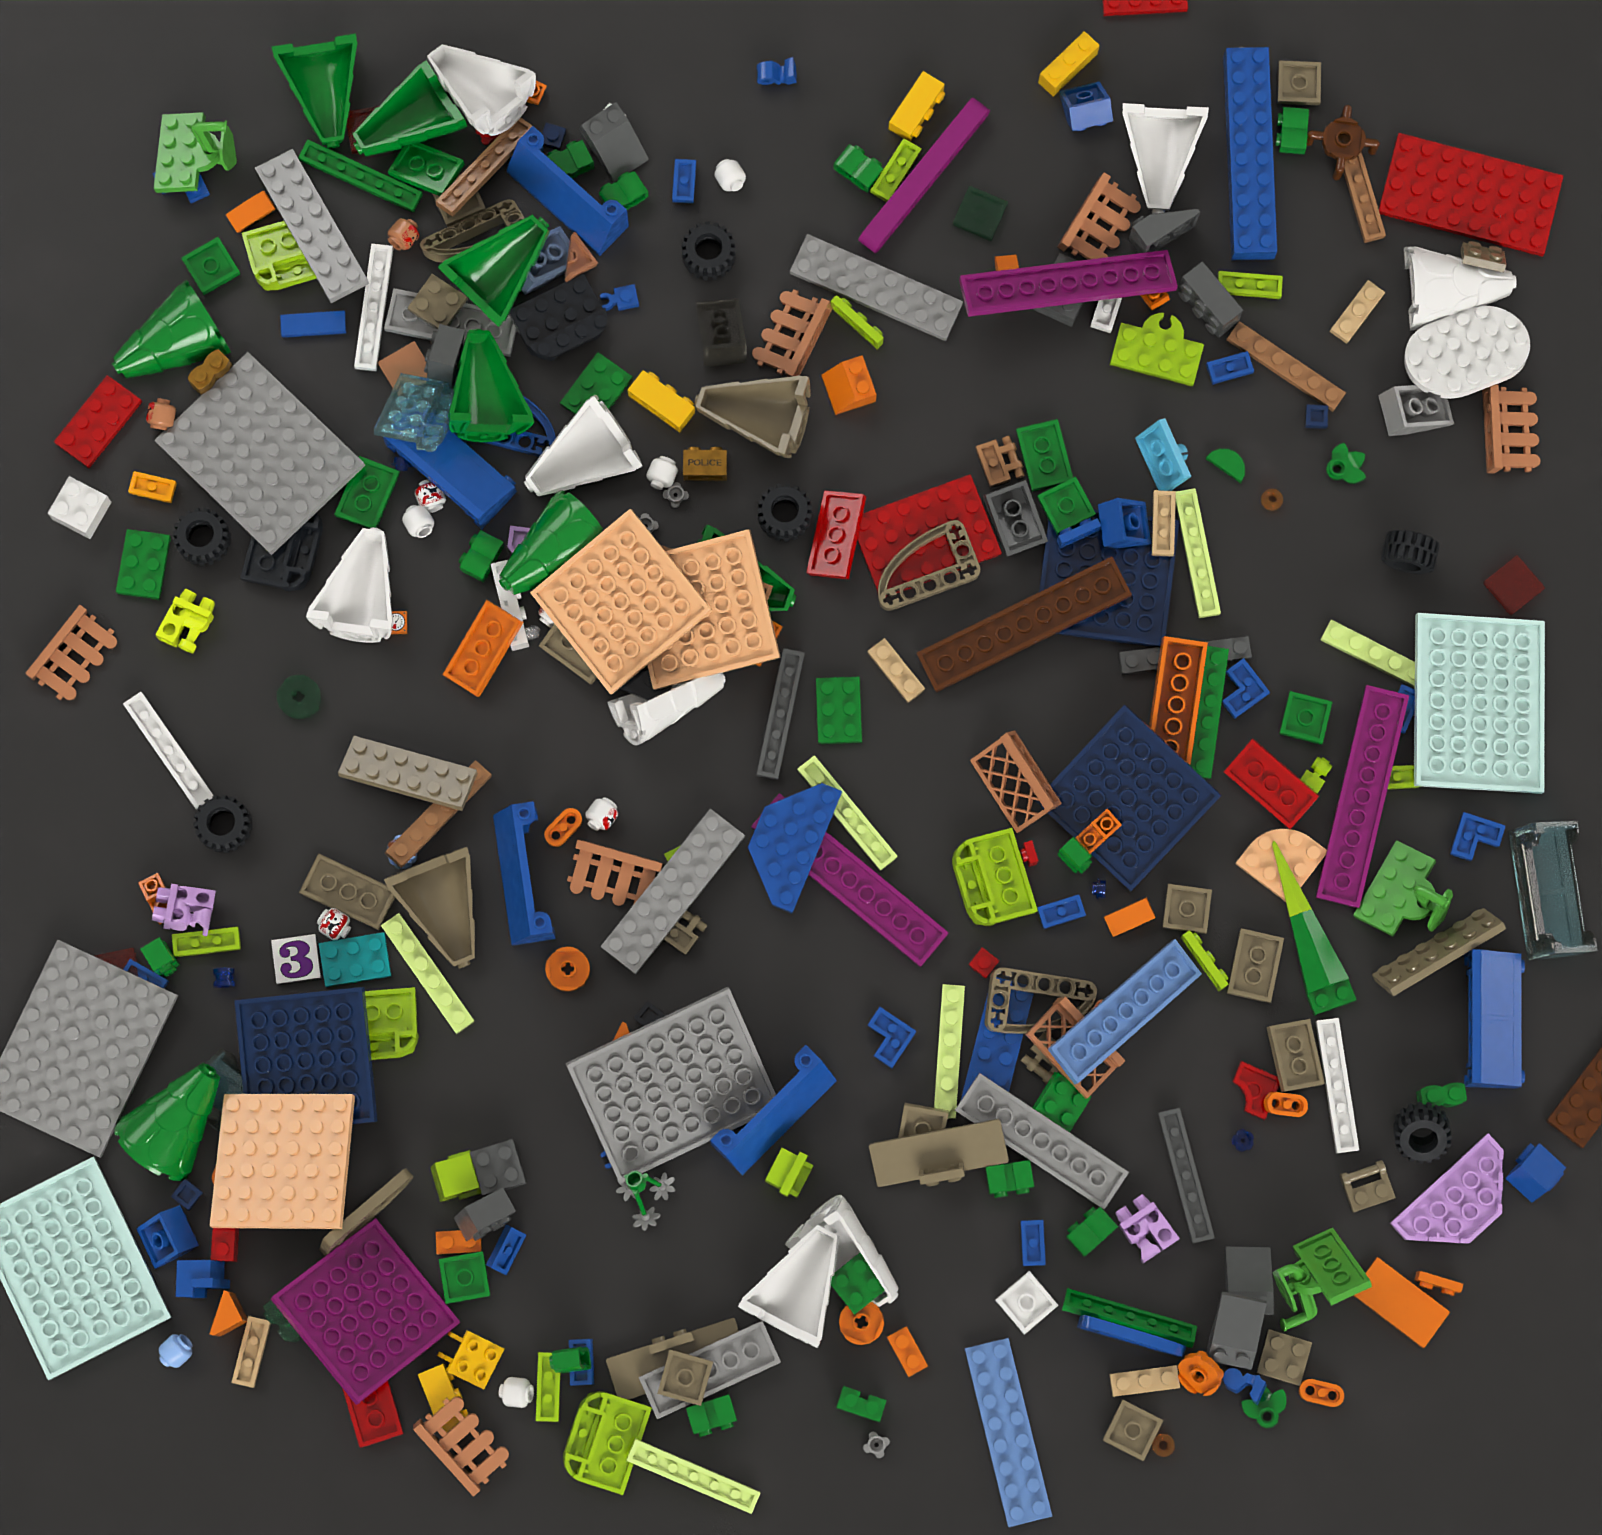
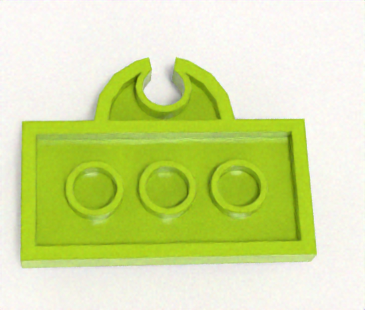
M1164 313L1150 316L1142 328L1121 323L1110 365L1193 387L1204 344L1183 339L1184 330L1182 324L1175 316H1171L1169 320L1171 327L1166 330L1159 326Z

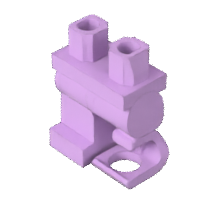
M171 884V888H158L156 902L166 903L167 908L154 906L152 920L164 923L163 929L170 930L171 928L177 931H184L188 925L195 927L196 923H199L203 927L202 935L207 936L216 891L178 886L177 884Z
M1142 1194L1132 1201L1139 1212L1132 1216L1127 1207L1124 1206L1116 1211L1115 1214L1120 1222L1119 1227L1131 1245L1136 1244L1141 1249V1262L1145 1263L1180 1238L1155 1203H1150ZM1147 1234H1151V1236L1157 1243L1156 1245L1150 1243L1149 1240L1146 1239Z

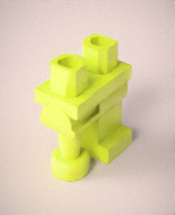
M184 589L179 598L175 596L173 604L155 634L156 637L162 642L174 647L178 645L182 650L194 654L197 647L194 644L200 632H205L208 629L209 624L214 618L212 614L215 605L214 601L203 597L199 606L194 605L196 593ZM184 628H189L186 639L180 640L179 638Z

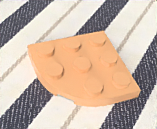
M1276 829L1257 837L1235 864L1286 902L1272 847L1273 841L1277 843L1300 888L1324 858L1327 850L1302 832L1291 829Z

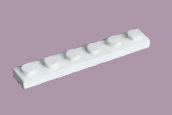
M371 244L367 272L369 284L365 286L354 364L355 369L377 371L393 246Z
M139 692L123 703L195 809L198 811L199 805L203 806L205 804L204 800L207 798L209 800L213 799L212 796L214 795L144 694Z
M1339 1018L1316 1021L1335 1151L1336 1154L1359 1151Z

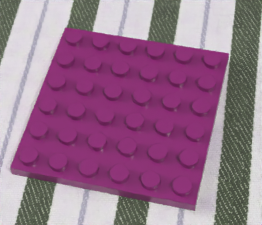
M376 1218L271 1298L272 1302L356 1405L460 1324L458 1318Z

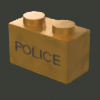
M689 447L688 450H683V479L693 481H727V450H723L721 447H711L710 450H701L700 447Z

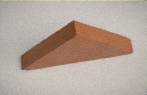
M573 232L570 236L564 279L566 282L596 267L598 264L576 232Z

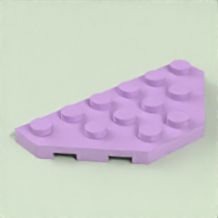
M1486 1134L1390 1222L1392 1227L1404 1240L1471 1243L1502 1214V1160L1504 1150L1489 1134Z

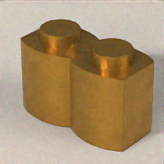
M217 349L205 358L202 365L197 366L191 371L188 381L202 395L209 391L215 382L230 370L232 364Z

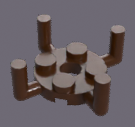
M1350 105L1344 106L1340 118L1328 124L1324 132L1311 130L1307 135V146H1311L1315 139L1322 140L1325 154L1337 160L1336 169L1332 176L1334 180H1340L1344 172L1345 161L1355 159L1361 153L1364 146L1369 147L1368 153L1370 155H1374L1380 145L1379 140L1366 138L1365 132L1358 125V122L1351 119L1352 107ZM1342 134L1347 135L1350 141L1343 144L1338 140V136Z

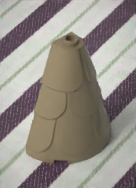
M798 375L769 380L761 379L743 383L737 381L705 386L701 388L700 394L696 395L694 405L699 413L727 430L732 429L749 441H754L778 456L791 458V453H796L801 444L807 425L810 407H807L806 397L810 398L811 396L810 380L807 376Z
M467 847L432 858L384 879L389 891L409 912L410 917L428 935V940L452 966L457 965L459 969L471 964L470 960L475 958V920L472 918L471 865Z

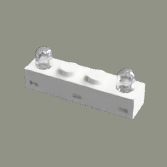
M508 560L492 563L491 568L501 608L521 621L527 619L524 606L519 607L518 599L522 598L521 593L513 595L510 590H504L499 583V574ZM523 623L511 643L512 651L529 647L528 640L538 638L541 635V629L538 626L525 628Z

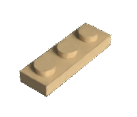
M1368 280L1331 328L1330 332L1347 344L1384 296L1385 292Z
M1153 491L1151 556H1174L1176 491Z
M885 638L868 650L867 653L907 703L925 690L924 686Z
M248 1316L231 1383L255 1388L271 1321Z
M1177 1365L1109 1374L1112 1397L1180 1388Z

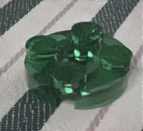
M293 675L285 679L284 683L279 687L277 703L288 717L304 719L318 711L321 703V691L318 685L309 677ZM298 691H300L302 695H305V698L302 699V702L293 700V697L297 695Z

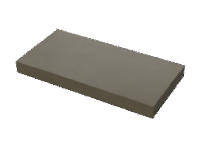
M319 853L299 891L301 895L329 908H336L347 916L376 930H380L395 899V896L389 891L386 884Z

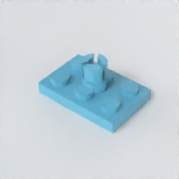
M1165 418L1158 420L1135 437L1158 490L1172 491L1191 477L1184 461L1187 459L1188 454H1181L1188 452L1187 448L1183 444L1176 443Z

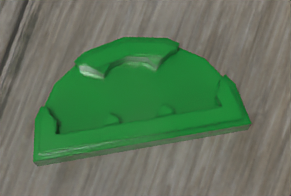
M1217 449L1205 458L1239 483L1242 482L1245 475V465L1242 458L1236 452L1230 449Z

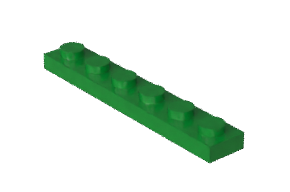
M310 140L306 141L298 157L299 161L412 213H414L423 195L421 191Z
M1207 646L1190 764L1203 778L1211 779L1229 653V649Z
M1067 1288L1065 1293L1063 1311L1105 1320L1158 1336L1192 1348L1194 1345L1197 1331L1196 1325Z

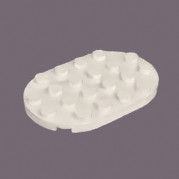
M1476 306L1419 328L1407 343L1404 355L1405 369L1411 381L1422 391L1441 395L1440 398H1460L1506 381L1519 373L1529 355L1530 338L1523 323L1510 312L1493 306Z

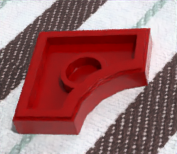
M1241 1061L1232 1082L1239 1086L1244 1093L1246 1102L1244 1111L1265 1120L1268 1112L1264 1107V1099L1268 1093L1278 1091L1280 1086L1278 1077Z

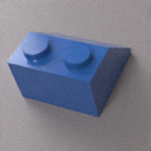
M1100 81L1059 91L1066 120L1072 131H1083L1087 127L1103 126L1113 121L1111 100Z
M1116 498L1098 504L1104 547L1125 548L1151 544L1145 502Z
M180 1205L158 1213L136 1228L155 1269L187 1254L199 1246Z

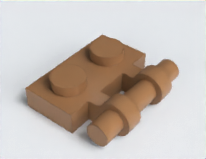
M1010 436L1002 438L1004 446L1001 447L998 446L996 439L975 447L990 488L1009 482L1011 480L1009 472H1014L1017 479L1025 476L1022 470V461H1019L1017 457V448L1015 443H1012ZM1003 454H1008L1010 464L1005 465L1002 457Z

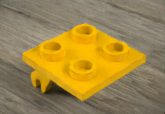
M466 1330L463 1338L449 1332L447 1335L461 1342L454 1358L438 1352L437 1356L450 1362L446 1371L479 1388L485 1389L504 1348Z

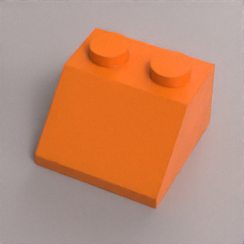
M863 355L843 361L821 375L835 415L876 402L877 394Z

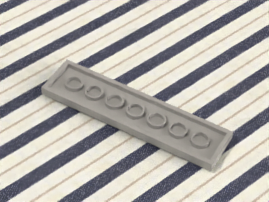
M291 149L255 167L259 178L330 303L368 285V279L294 150Z
M809 234L806 235L790 270L791 275L944 341L947 340L963 305V301Z
M710 809L604 941L601 948L636 975L737 848L745 835Z
M981 1073L977 1075L955 1111L973 1123L1000 1119L1006 1145L1103 1209L1106 1208L1129 1171Z

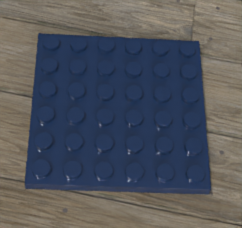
M1094 509L1096 515L1091 520L1098 518L1100 522L1099 510ZM1147 516L1151 544L1125 548L1104 547L1102 530L1100 528L1098 532L1060 549L1057 543V538L1060 534L1057 535L1048 519L1046 533L1048 542H1045L1039 592L1105 559L1113 557L1132 594L1131 597L1056 634L1160 647L1161 639L1166 636L1179 520H1175L1174 556L1172 557L1151 556V516ZM1078 524V525L1072 527V529L1077 528V527H1079L1080 525Z
M1123 705L1050 784L1062 804L1052 809L1048 814L1073 837H1076L1100 814L1108 809L1122 826L1091 854L1132 891L1222 794L1128 706ZM1035 800L1044 809L1040 801Z
M364 987L234 1000L243 1094H353L355 1102L352 1124L377 1121Z

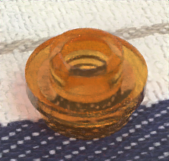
M1268 489L1263 493L1261 503L1268 510H1277L1283 503V496L1276 489ZM1269 496H1274L1276 501L1270 502Z
M1167 1434L1157 1435L1152 1443L1154 1453L1161 1457L1169 1456L1175 1448L1174 1440ZM1161 1441L1167 1443V1448L1164 1450L1159 1447Z

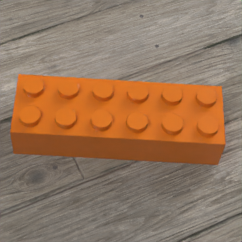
M1164 636L1161 639L1149 727L1190 765L1208 642Z

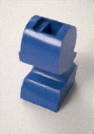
M793 57L786 59L784 66H780L774 61H765L756 65L758 84L769 85L776 83L780 85L785 83L790 85L797 83L796 63Z
M1229 1368L1224 1372L1223 1381L1226 1388L1231 1392L1239 1393L1246 1386L1252 1387L1250 1397L1258 1406L1267 1386L1266 1381H1263L1260 1375L1246 1373L1242 1376V1373L1236 1368Z

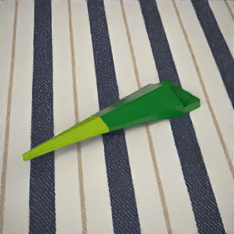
M1273 841L1272 847L1290 917L1305 992L1314 1016L1356 1001L1357 999L1349 982L1348 975L1277 843Z

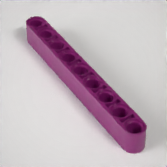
M974 97L968 101L865 228L858 239L860 243L874 253L881 249L990 113V109Z

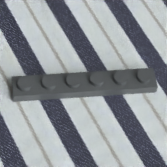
M1249 636L1205 641L1208 642L1207 646L1229 649L1227 662L1252 658ZM1160 647L1119 652L1122 675L1157 671Z
M783 648L757 776L775 780L779 778L805 652Z
M1176 1108L1157 1113L1192 1244L1214 1239L1213 1229L1181 1110Z

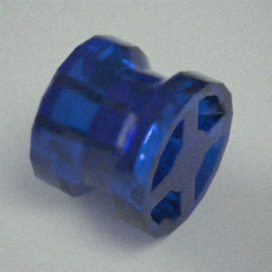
M235 968L213 969V974L215 975L214 988L235 987V981L233 980Z

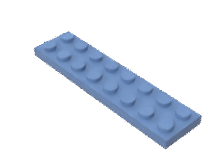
M1176 939L1171 940L1052 1044L1048 1051L1072 1082L1078 1084L1202 973Z
M1009 1338L964 1348L1007 1526L1012 1527L1052 1517Z

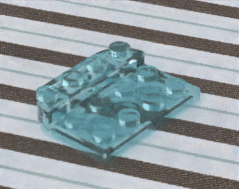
M401 373L374 427V435L416 443V450L434 452L437 446L443 442L449 430L448 414L454 394L453 389L445 381Z

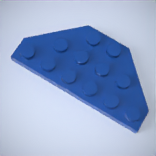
M821 783L764 807L749 843L748 850L772 906L793 914L841 797V790Z

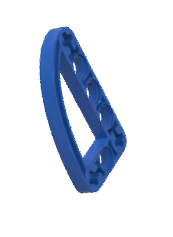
M523 396L533 416L543 427L547 437L525 431L519 435L516 432L510 434V439L507 442L494 441L483 443L539 457L543 450L536 446V450H533L535 439L538 440V445L544 446L545 443H549L550 446L556 439L555 432L546 415L533 402ZM522 437H528L531 440V444L526 448L519 445V440Z
M1082 1315L1079 1318L1077 1327L1080 1329L1184 1358L1186 1346L1091 1316Z

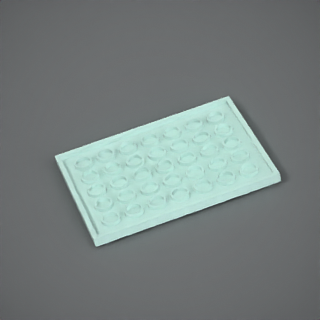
M1417 613L1415 615L1414 786L1544 793L1545 621Z
M94 1156L0 1203V1279L48 1380L172 1318Z

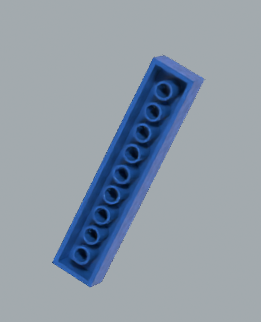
M1269 47L1226 48L1223 63L1231 260H1274L1277 254Z

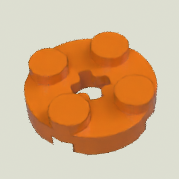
M562 947L557 949L548 958L545 967L546 976L552 986L565 992L575 991L583 987L589 978L590 964L586 956L577 948ZM566 963H570V966L574 967V971L570 972V975H566L561 970L562 967L566 966Z
M870 1302L855 1315L846 1305L839 1317L840 1331L853 1344H870L882 1333L884 1327L883 1315L878 1306L873 1302ZM865 1316V1321L868 1322L867 1327L857 1328L858 1324L855 1322V1319Z
M1204 1351L1187 1354L1178 1365L1180 1383L1189 1392L1194 1394L1199 1392L1204 1393L1203 1396L1212 1395L1219 1388L1224 1377L1223 1370ZM1197 1371L1200 1372V1373H1202L1203 1376H1202V1375H1201V1376H1198V1375L1196 1374Z

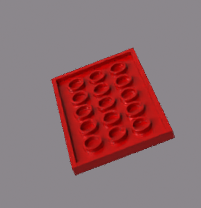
M971 474L863 513L857 541L877 592L881 576L887 565L906 545L929 530L952 520L963 523L978 563L1002 554ZM952 526L950 533H954L956 536V541L953 544L960 540L958 536L960 528L956 529L955 526ZM946 535L929 542L905 559L891 576L887 589L956 565ZM960 545L956 549L960 556H966L969 553V549L964 545Z

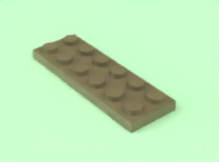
M353 736L338 771L339 777L460 811H463L478 774L477 770L358 736Z
M1486 909L1476 910L1471 916L1457 921L1444 932L1437 933L1429 941L1417 945L1409 953L1402 954L1392 963L1380 967L1372 976L1376 983L1392 996H1395L1506 929L1505 925Z

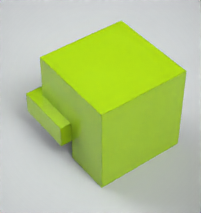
M781 1148L765 1182L780 1189V1194L786 1197L790 1194L797 1198L814 1165L806 1162L808 1155L799 1152L797 1156Z
M470 1150L448 1156L447 1160L436 1162L430 1167L440 1202L458 1196L462 1200L482 1194Z

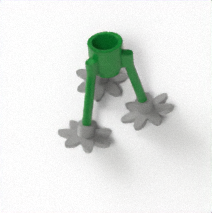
M631 1171L625 1174V1182L619 1183L622 1187L618 1188L616 1193H624V1201H627L630 1195L636 1199L640 1214L632 1216L633 1219L637 1220L633 1226L639 1227L642 1225V1230L644 1231L647 1229L648 1224L656 1226L655 1219H658L661 1215L654 1213V1207H651L648 1211L645 1210L639 1193L645 1190L646 1182L648 1181L655 1185L650 1188L651 1192H656L655 1200H658L661 1196L664 1200H668V1192H675V1188L670 1186L675 1181V1178L667 1179L666 1172L662 1174L661 1180L657 1177L651 1178L647 1173L642 1175L639 1171Z

